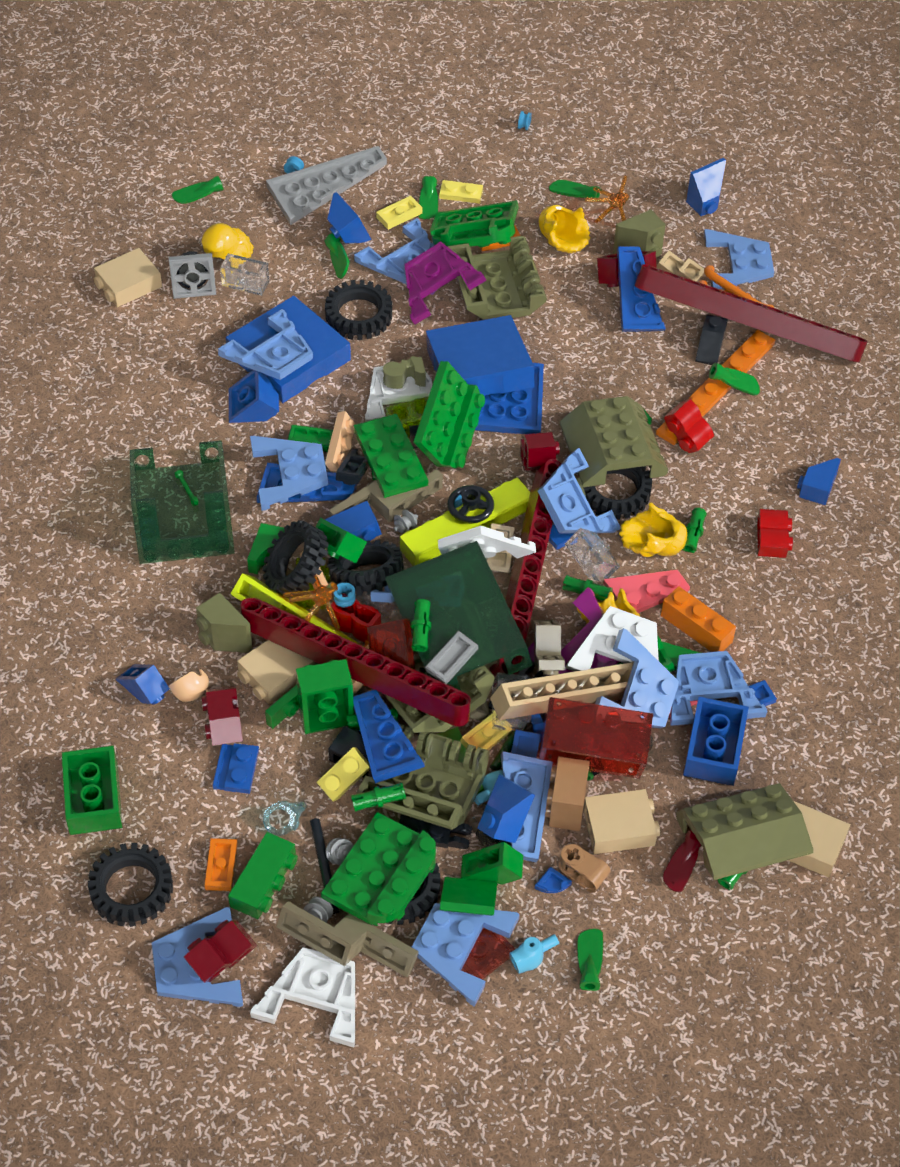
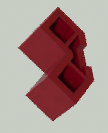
M641 251L645 265L657 268L656 251ZM617 253L597 258L599 284H607V287H618Z
M552 432L525 434L524 439H520V457L524 471L538 470L549 459H556V455L560 454L559 442L554 440Z
M236 685L206 689V696H201L203 711H208L209 724H205L206 740L211 739L212 746L243 742Z
M238 920L223 921L215 928L216 934L212 938H204L203 940L198 938L187 947L189 952L183 957L204 983L213 981L225 968L233 967L258 946Z

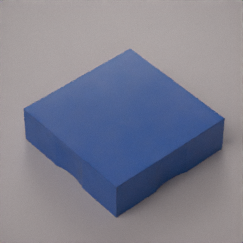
M295 296L290 297L226 336V343L234 339L245 349L251 351L279 333L268 325V317L281 309L285 310L288 320L292 321L295 325L296 332L299 335L301 334L312 350L313 359L281 380L266 375L279 394V400L282 403L308 388L315 380L330 374L351 360L350 342ZM240 365L249 373L253 370L243 365Z
M511 315L426 331L427 351L436 372L440 361H448L468 385H477L480 394L484 396L535 387L534 365Z

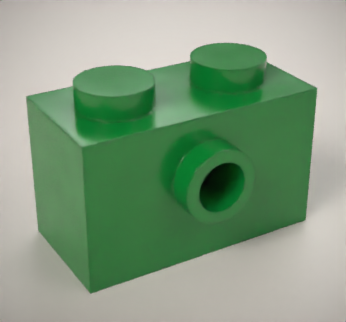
M320 517L316 528L323 531L327 537L328 554L336 559L342 556L357 563L367 542Z

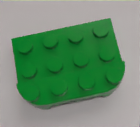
M517 200L437 212L430 228L433 244L436 245L442 242L448 247L469 243L470 247H486L492 243L507 244L511 242L510 237L515 234L514 222L519 209Z
M440 361L413 443L435 466L463 468L466 463L469 447L472 444L475 428L479 422L481 407L485 404V396L480 394L477 385H468L448 361Z
M377 812L321 892V898L374 926H378V923L399 921L405 915V908L428 873L434 871L436 865V842L425 831L419 834Z

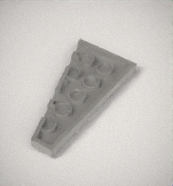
M379 146L266 180V186L289 224L292 225L330 201L335 192L341 194L387 165V158Z

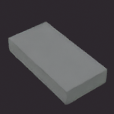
M458 631L428 663L425 669L437 680L447 684L479 649L478 645Z

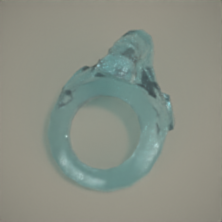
M278 801L272 804L263 815L265 829L276 836H283L292 830L295 831L300 824L299 818L307 807L306 803L302 801L295 803ZM277 809L286 811L290 817L288 825L281 829L272 827L269 822L270 814Z

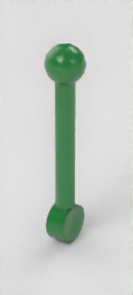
M176 470L174 475L182 483L190 497L192 506L198 505V498L193 495L186 483L183 471Z

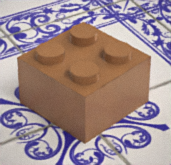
M559 757L557 767L552 766L545 817L550 818L549 827L580 831L590 761Z

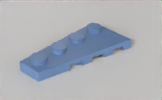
M502 751L501 764L503 776L535 794L516 843H509L511 847L523 854V860L537 862L539 860L553 762Z

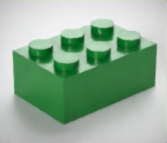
M332 660L323 664L306 665L302 668H297L299 712L305 734L347 726V716L354 715L353 683L347 660Z
M114 746L62 752L65 816L70 835L123 828L118 763Z

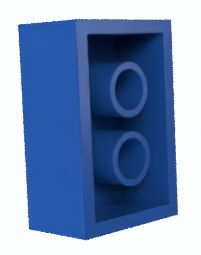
M698 697L683 776L734 786L741 755L748 706Z

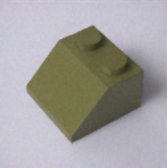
M652 210L617 223L613 254L617 253L618 247H640L641 251H656V258H658L662 254L666 224Z
M221 593L216 594L196 607V623L199 627L198 637L205 646L209 644L214 651L249 653L253 650L250 623Z

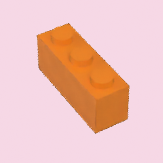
M680 586L663 600L661 617L709 651H724L733 642L736 626Z

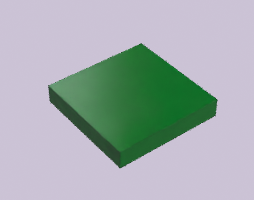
M445 877L440 910L493 916L498 882Z

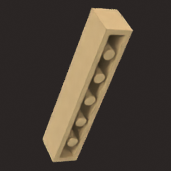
M633 662L503 683L490 699L499 721L593 705L597 697L600 696L611 701L621 700L630 677Z

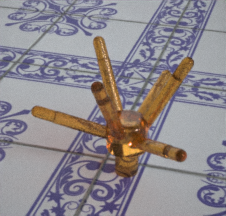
M626 175L623 177L618 193L613 194L597 187L593 188L594 191L610 198L584 199L585 202H609L610 204L594 223L600 222L614 208H619L622 221L626 220L623 206L629 199V195L623 193L627 181Z
M315 575L316 590L283 593L284 597H292L289 598L290 603L310 599L314 601L315 605L304 619L308 622L313 615L318 613L321 606L325 604L337 631L340 630L329 602L332 599V594L338 590L334 582L329 583L327 586L321 585L319 578Z

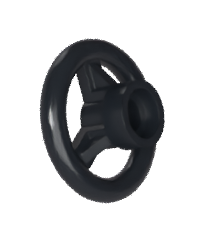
M466 485L457 488L450 494L447 507L455 519L464 523H478L487 519L492 514L494 500L491 494L484 488ZM461 495L463 507L457 511L454 502ZM481 495L486 499L487 502H484L480 499ZM486 509L480 515L466 516L469 511Z

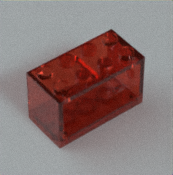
M549 697L538 759L553 762L552 765L556 766L559 757L590 761L588 771L640 779L647 765L653 713Z

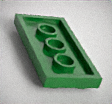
M397 413L353 425L354 433L384 498L428 486V478Z

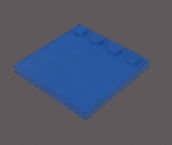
M533 363L535 387L507 393L485 395V404L481 407L479 422L475 430L514 434L541 433L544 364Z

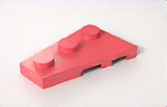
M678 570L604 579L603 582L606 587L613 588L612 593L615 601L618 598L619 589L622 588L625 591L627 601L636 609L637 613L663 603V600L678 586L687 592L690 590L689 584Z

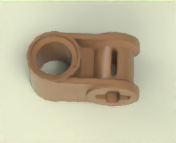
M568 844L561 851V859L558 863L559 871L578 883L580 887L588 888L586 890L590 893H595L611 872L606 862L593 856L576 844Z

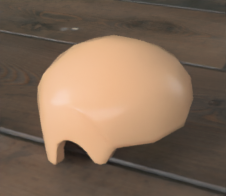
M201 669L198 675L195 672H189L170 684L169 688L173 695L182 702L197 700L205 693L208 687L209 678L207 674Z

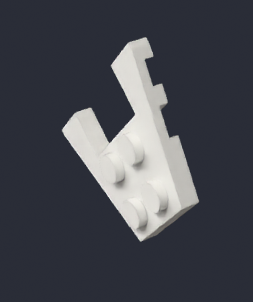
M383 366L374 367L365 422L385 417L383 405L420 399L428 400L433 385L432 379L426 373V387L416 385L414 378L407 377L403 388H388L383 383Z
M478 526L438 539L439 551L451 576H464L473 573L472 563L476 559L483 557L491 558L496 553L504 550L516 558L536 553L534 542L529 541L527 544L521 543V538L515 536L505 538L504 533L484 526Z
M610 606L567 663L566 669L574 672L590 669L595 653L622 663L633 662L634 664V661L613 651L618 632L623 628L628 630L658 660L657 623Z
M303 947L281 973L282 976L264 993L265 996L258 1005L255 1004L251 1009V1017L275 1024L284 999L337 1014L330 1033V1041L354 1048L355 962L350 961L346 966H343L319 951Z

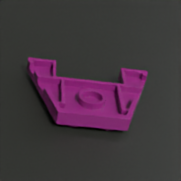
M442 242L437 243L410 260L404 266L407 288L409 289L408 301L411 307L410 318L412 322L416 325L431 315L423 298L461 275L469 290H472L486 281L485 276L473 268L471 264L461 259L458 254Z
M589 587L573 604L590 622L561 650V656L565 660V670H559V674L574 672L566 669L567 663L604 614L595 598L593 590ZM534 642L522 655L523 658L533 662ZM595 653L590 669L617 665L619 661Z

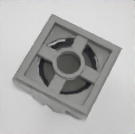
M189 251L180 256L169 257L173 299L216 295L212 253L200 254L195 251Z

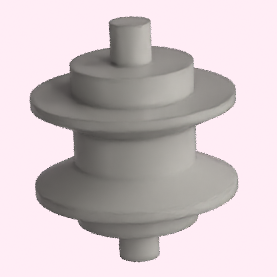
M404 509L402 517L400 515L394 516V531L398 530L400 533H405L409 531V528H417L418 515Z
M335 838L331 840L326 847L327 859L333 864L341 865L354 845L347 839Z
M313 897L303 909L326 923L333 915L331 904L321 897Z

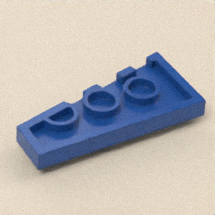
M618 247L617 258L622 332L665 331L666 328L664 322H662L660 309L654 294L634 286L642 264H645L640 247Z
M267 462L260 488L282 486L279 464ZM327 472V486L302 496L299 493L289 497L287 502L346 500L356 491L357 484L347 485L342 481H336V473ZM259 491L256 497L257 503H260Z
M377 690L353 697L355 712L375 783L425 767L422 759L414 750L411 742L403 733Z

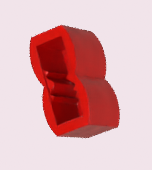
M691 399L680 402L664 416L667 428L676 435L680 448L688 453L699 451L714 437L712 428L702 418L699 408Z
M759 509L757 517L758 556L786 558L788 551H792L793 537H789V532L792 531V518H788L787 510Z
M357 599L349 607H340L334 601L330 605L331 623L340 631L352 633L361 642L371 641L374 635L381 630V614L372 606L360 604Z

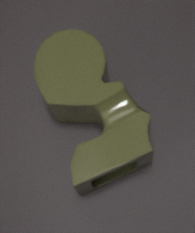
M411 356L407 360L402 359L401 363L394 361L388 362L383 366V383L388 388H403L407 377L414 378L416 385L426 387V372L422 357Z

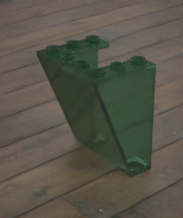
M222 440L199 442L201 463L155 468L153 447L129 450L131 507L140 564L235 554ZM213 447L218 450V455L210 458L205 455V451ZM139 455H146L149 458V462L145 465H140L136 462V458ZM176 470L183 471L186 483L193 495L198 498V505L192 506L190 497L182 483L174 475Z
M477 541L385 577L402 630L410 646H412L413 640L411 622L414 620V602L418 599H425L431 602L429 615L431 630L428 632V650L425 652L413 651L425 675L436 679L426 671L425 667L458 631L475 642L479 649L447 683L452 684L453 688L461 691L457 676L501 658L504 659L509 675L532 666L527 645ZM522 656L523 660L520 663L511 664L514 657Z

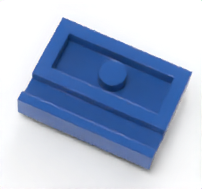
M236 743L234 745L222 744L213 781V790L220 789L250 794L259 746Z

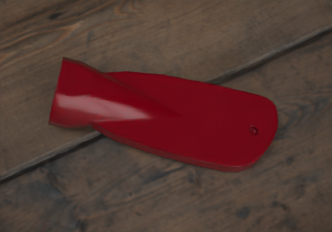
M688 830L685 841L676 850L663 874L664 883L675 892H682L695 867L699 848L702 846L692 830Z

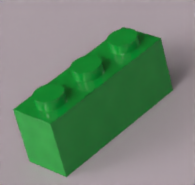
M266 832L228 895L230 907L255 919H259L263 912L267 913L272 905L273 899L271 897L274 892H279L284 885V875L287 870H292L296 865L298 856L296 855L295 844Z

